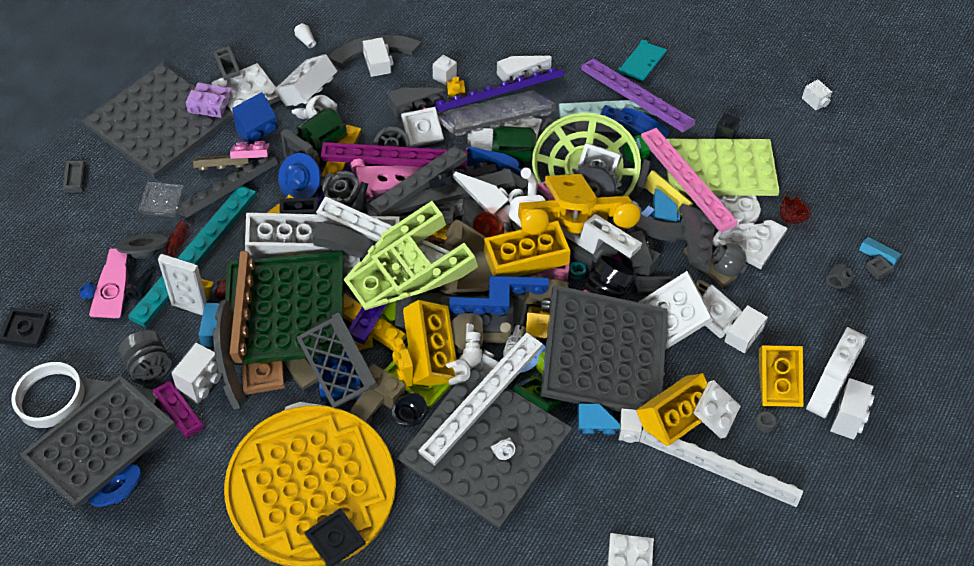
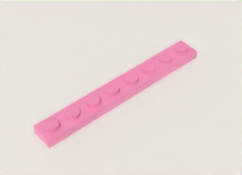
M657 128L641 134L642 139L648 145L651 152L721 233L737 226L738 221Z

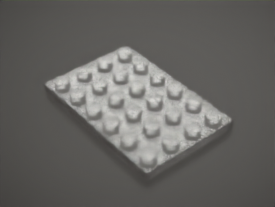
M529 91L437 112L439 122L452 134L460 136L470 130L477 132L483 130V127H498L500 123L506 122L511 124L517 122L518 119L528 120L539 114L546 116L551 114L552 111H556V105L537 92Z

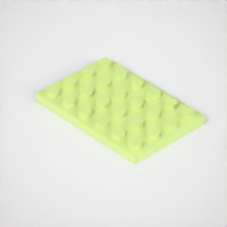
M667 139L714 195H779V185L770 139ZM667 170L668 183L683 195H688Z

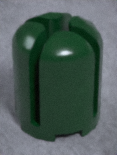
M328 108L323 109L296 127L298 137L309 142L319 155L322 152L323 142L338 143L347 135V128L345 123H342L343 118L340 114Z
M494 126L493 130H497V132H493L494 152L504 153L515 158L520 163L532 161L533 151L536 146V133L532 128Z

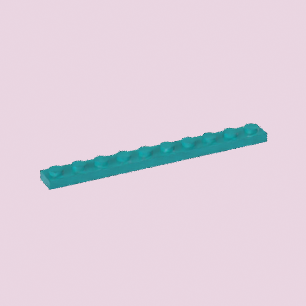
M243 185L238 187L177 259L199 265L256 197V191ZM163 275L128 315L131 321L146 328L169 301Z

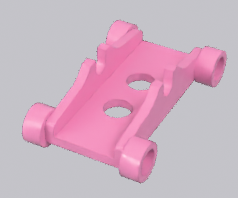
M355 159L351 162L352 172L357 175L359 184L361 185V181L369 183L366 191V202L371 201L373 197L381 196L402 182L397 180V177L403 176L406 179L423 168L397 165L366 166L363 159ZM384 177L387 178V181H384V182H383V181H380V180H383Z

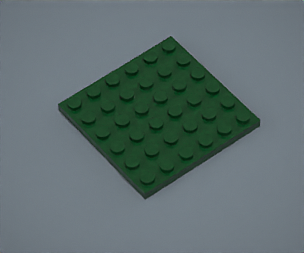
M343 251L254 259L255 269L251 272L253 286L250 287L252 300L251 303H248L250 319L246 323L248 327V337L245 338L247 352L246 355H243V363H234V365L307 359L296 337L331 319L332 315L338 312L343 319ZM228 261L225 300L228 301L233 312L239 261ZM332 325L324 328L322 336L332 339L335 331ZM309 336L303 342L305 346L314 348L317 338ZM320 339L317 349L328 352L331 342ZM334 343L331 353L342 355L343 346ZM316 353L314 358H318V356H326V355H323V354H320V353Z

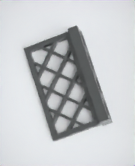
M339 312L332 315L331 319L296 337L333 408H337L370 389L372 391L378 387ZM330 325L335 330L332 339L322 336L324 328ZM309 336L317 338L314 348L305 346L303 340ZM320 339L331 342L328 352L317 349ZM334 343L341 344L344 347L341 356L331 353ZM316 353L326 355L323 366L314 363L313 360ZM330 356L340 359L337 370L326 367ZM343 360L353 364L350 374L340 371ZM325 370L335 373L332 384L324 382L323 375ZM339 374L349 377L346 388L335 385ZM352 378L361 380L364 387L357 391L349 389ZM334 388L345 390L343 398L335 402L332 397Z

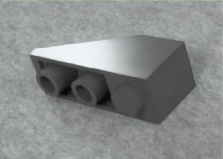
M403 87L388 93V105L397 119L403 113L422 110L423 107L429 108L436 105V101L444 99L443 88Z

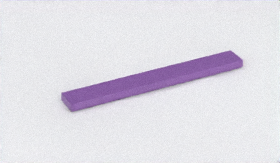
M594 58L582 65V71L681 132H685L695 125L693 118Z

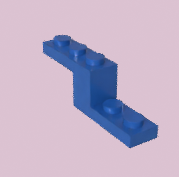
M490 276L488 298L450 297L449 312L455 314L473 312L476 315L484 313L504 315L509 310V292L515 294L532 292L536 295L547 293L549 278Z

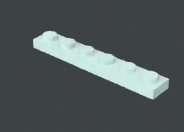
M631 100L559 104L560 118L576 113H595L600 115L605 105L620 111L626 107L641 111L647 116H655Z

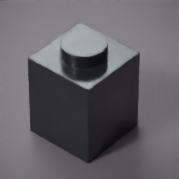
M724 113L717 124L714 138L734 139L738 131L740 119Z

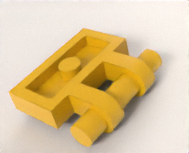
M397 338L393 343L394 352L392 354L393 361L398 366V369H396L397 377L406 387H410L413 381V364L403 340Z

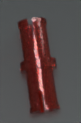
M180 221L177 223L174 232L169 235V241L163 250L165 255L170 251L168 256H175L179 245H182L184 242L183 237L189 229L188 224H185L184 228H182L184 222Z

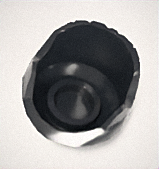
M409 393L401 396L392 407L394 420L404 427L419 425L427 413V403L423 396H420L418 393Z

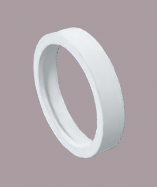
M61 362L44 363L29 370L17 382L12 393V406L20 419L31 427L48 428L56 426L80 407L85 393L84 384L76 370L70 365ZM53 374H64L76 381L75 393L63 409L50 416L41 418L25 415L22 407L23 399L28 389L36 381Z

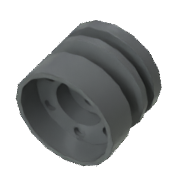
M143 330L133 333L125 338L119 346V354L126 365L132 381L136 383L146 384L156 381L171 368V359L166 349H164L158 334L154 331Z

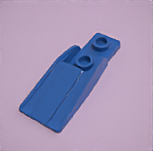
M605 105L600 114L615 120L633 136H641L642 133L657 128L667 138L670 131L666 126L641 111L626 107L620 111Z
M470 146L467 148V166L474 165V168H477L478 163L488 162V165L495 163L497 171L490 172L489 174L506 168L522 177V169L518 168L519 163L515 158L504 153Z

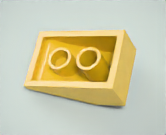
M761 346L759 348V376L762 406L803 407V346Z

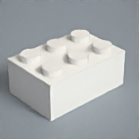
M326 54L306 59L274 90L285 106H297L300 103L306 104L312 98L311 96L320 92L323 89L322 86L333 79V75L337 70Z

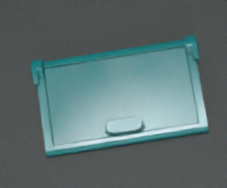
M641 40L624 64L617 69V73L644 81L667 52V49L652 45L646 40Z

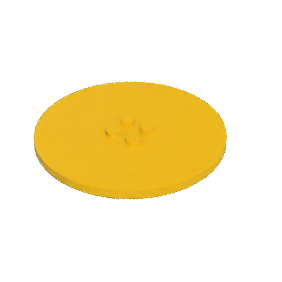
M319 405L301 406L270 416L255 426L239 443L226 471L224 485L225 503L236 532L260 556L283 566H326L305 537L304 532L341 508L366 543L344 560L359 553L376 538L389 518L395 500L396 475L394 463L386 444L368 423L338 408Z

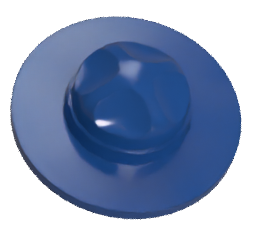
M295 153L284 160L278 176L279 186L286 198L288 195H291L293 198H312L317 193L321 183V172L318 163L313 157L305 153Z
M130 464L88 499L89 502L96 507L122 502L139 483L142 475L140 468L137 465Z

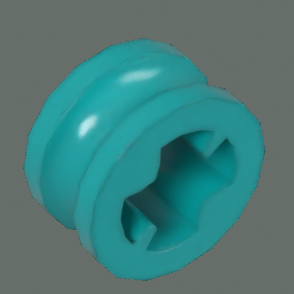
M582 262L570 264L569 277L571 279L580 281L585 277L586 266Z

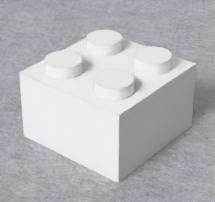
M195 343L172 371L176 389L182 397L196 404H199L202 399L208 396L209 390L214 384L219 382L222 375L218 372L215 352L198 343Z
M849 378L839 400L830 432L853 440L857 433H862L864 424L867 422L870 411H868L869 406L871 407L875 396L871 394L873 386Z

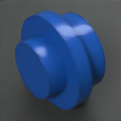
M91 282L86 283L78 291L81 295L80 298L91 299L95 294L97 286Z

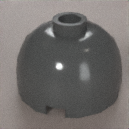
M387 127L377 133L374 145L410 147L408 135L403 130L397 127Z
M340 171L337 172L336 176H329L326 179L322 190L325 197L349 207L359 192L360 184L353 173Z

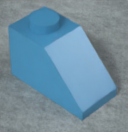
M655 189L653 196L654 220L668 223L680 222V212H677V204L662 191Z

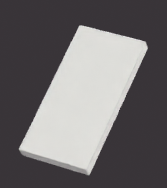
M161 254L158 262L171 305L203 316L207 300L198 265Z

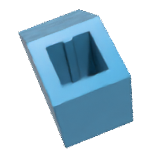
M578 404L577 431H582V434H595V431H603L605 435H613L615 431L621 429V425L600 404Z

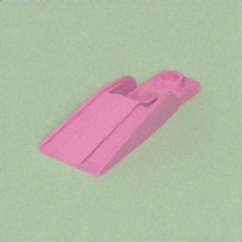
M109 249L107 262L104 265L89 313L90 317L118 319L121 317L126 297L124 288L128 285L126 264L129 254L121 253L116 249Z

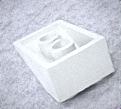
M585 143L579 164L585 167V162H589L592 165V162L596 161L598 166L600 162H603L604 168L609 165L610 172L615 170L613 174L615 177L623 154ZM591 185L590 187H591L592 191H593L594 194H595V191H597V188H596V187L593 188V186Z

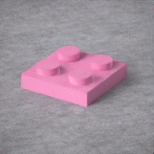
M256 141L254 144L237 142L230 151L231 159L268 157L270 143L265 144V141Z

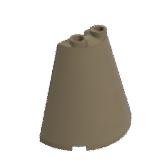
M455 220L445 233L447 239L444 241V244H440V247L451 252L465 243L475 256L478 267L458 280L439 286V291L445 294L488 292L489 277L493 275L484 254V238L487 237L463 222Z

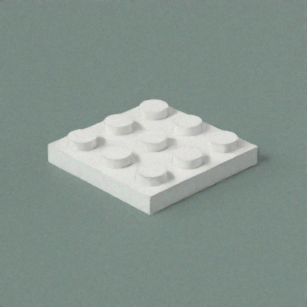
M258 63L240 70V76L225 81L223 78L211 82L212 85L232 89L231 97L226 106L232 113L233 107L261 92L264 93L270 105L281 100L274 90L276 87Z
M688 271L639 301V303L667 308L665 350L714 320Z

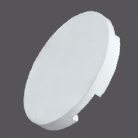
M715 195L738 221L736 227H739L741 224H755L757 222L761 208L755 195Z

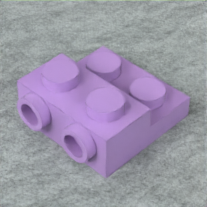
M197 83L195 90H191L186 100L187 111L193 114L222 118L231 97L232 89Z

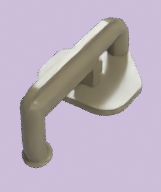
M473 313L459 314L451 321L454 345L460 350L465 349L466 343H468L466 342L467 323L473 324L474 332L481 334L480 348L483 343H506L511 335L512 327L508 322L500 325L502 333H483L482 318Z

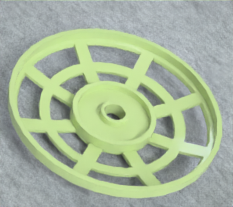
M576 113L553 122L540 135L532 158L533 174H535L538 184L541 183L537 167L538 161L548 164L550 176L555 175L553 166L563 167L565 175L574 174L572 169L578 168L585 145L574 147L570 141L577 138H587L586 143L593 144V140L597 139L606 144L608 150L620 153L619 148L626 142L628 143L634 157L635 167L624 168L623 158H621L616 173L620 177L617 183H620L622 176H633L632 182L623 196H629L634 190L641 169L639 149L631 134L615 120L595 113ZM589 121L588 132H576L566 136L561 128L572 122ZM596 122L611 127L622 137L613 143L607 137L595 133ZM555 131L560 141L553 147L550 156L539 154L544 141ZM564 145L569 153L565 160L556 159L557 152Z

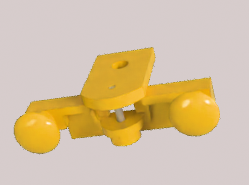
M582 174L546 176L545 184L555 200L519 202L518 218L521 221V228L530 235L542 233L548 224L554 221H558L560 227H565V230L569 233H581L584 223L594 214L608 221V216L613 217L616 226L628 229L636 225L641 216L639 207L633 204L628 196L597 198ZM566 209L574 210V212L566 213Z

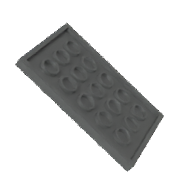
M119 375L24 450L20 456L75 509H78L175 427V423Z

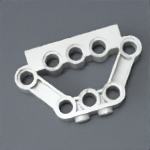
M849 327L846 328L806 410L823 418L827 417L867 339L866 335Z

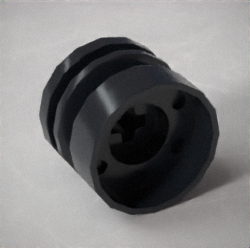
M600 255L593 267L597 273L590 272L588 276L590 279L585 281L584 286L591 293L622 299L621 296L625 294L622 286L629 287L635 273L620 261L609 256Z

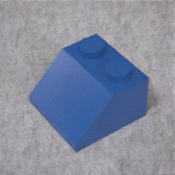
M263 92L232 108L236 132L247 144H251L278 129L276 116Z

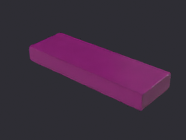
M171 381L152 390L153 395L186 439L204 429L203 423Z

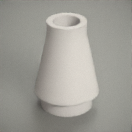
M304 23L296 26L294 29L295 36L308 48H313L316 45V41L309 26Z

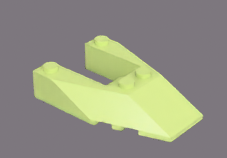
M433 201L383 232L375 246H371L361 262L359 261L345 277L344 281L365 310L445 285L464 277L478 267L475 256L465 243L432 264L419 249L418 243L446 226L443 214Z

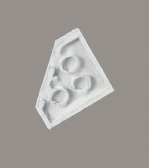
M772 220L755 225L754 223L741 224L739 227L722 233L718 231L713 238V245L718 247L727 243H737L743 247L746 253V262L762 269L786 234L788 228Z

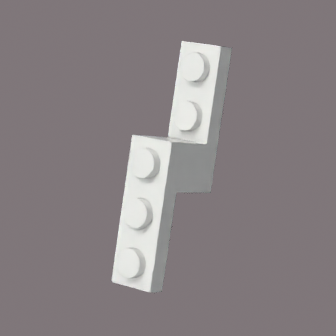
M596 214L584 223L581 233H569L565 230V227H561L565 237L592 254L605 242L631 258L642 246L640 241Z

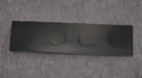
M482 162L477 164V168H474V165L464 167L463 172L460 169L450 171L449 176H446V173L436 175V179L429 181L430 188L457 182L453 178L455 172L476 177L497 171L496 164L488 165V162Z

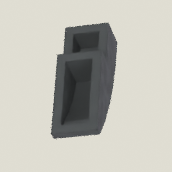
M229 46L213 51L224 81L241 75Z
M317 221L313 246L331 248L333 252L343 251L344 255L364 258L374 244L373 240L340 226Z

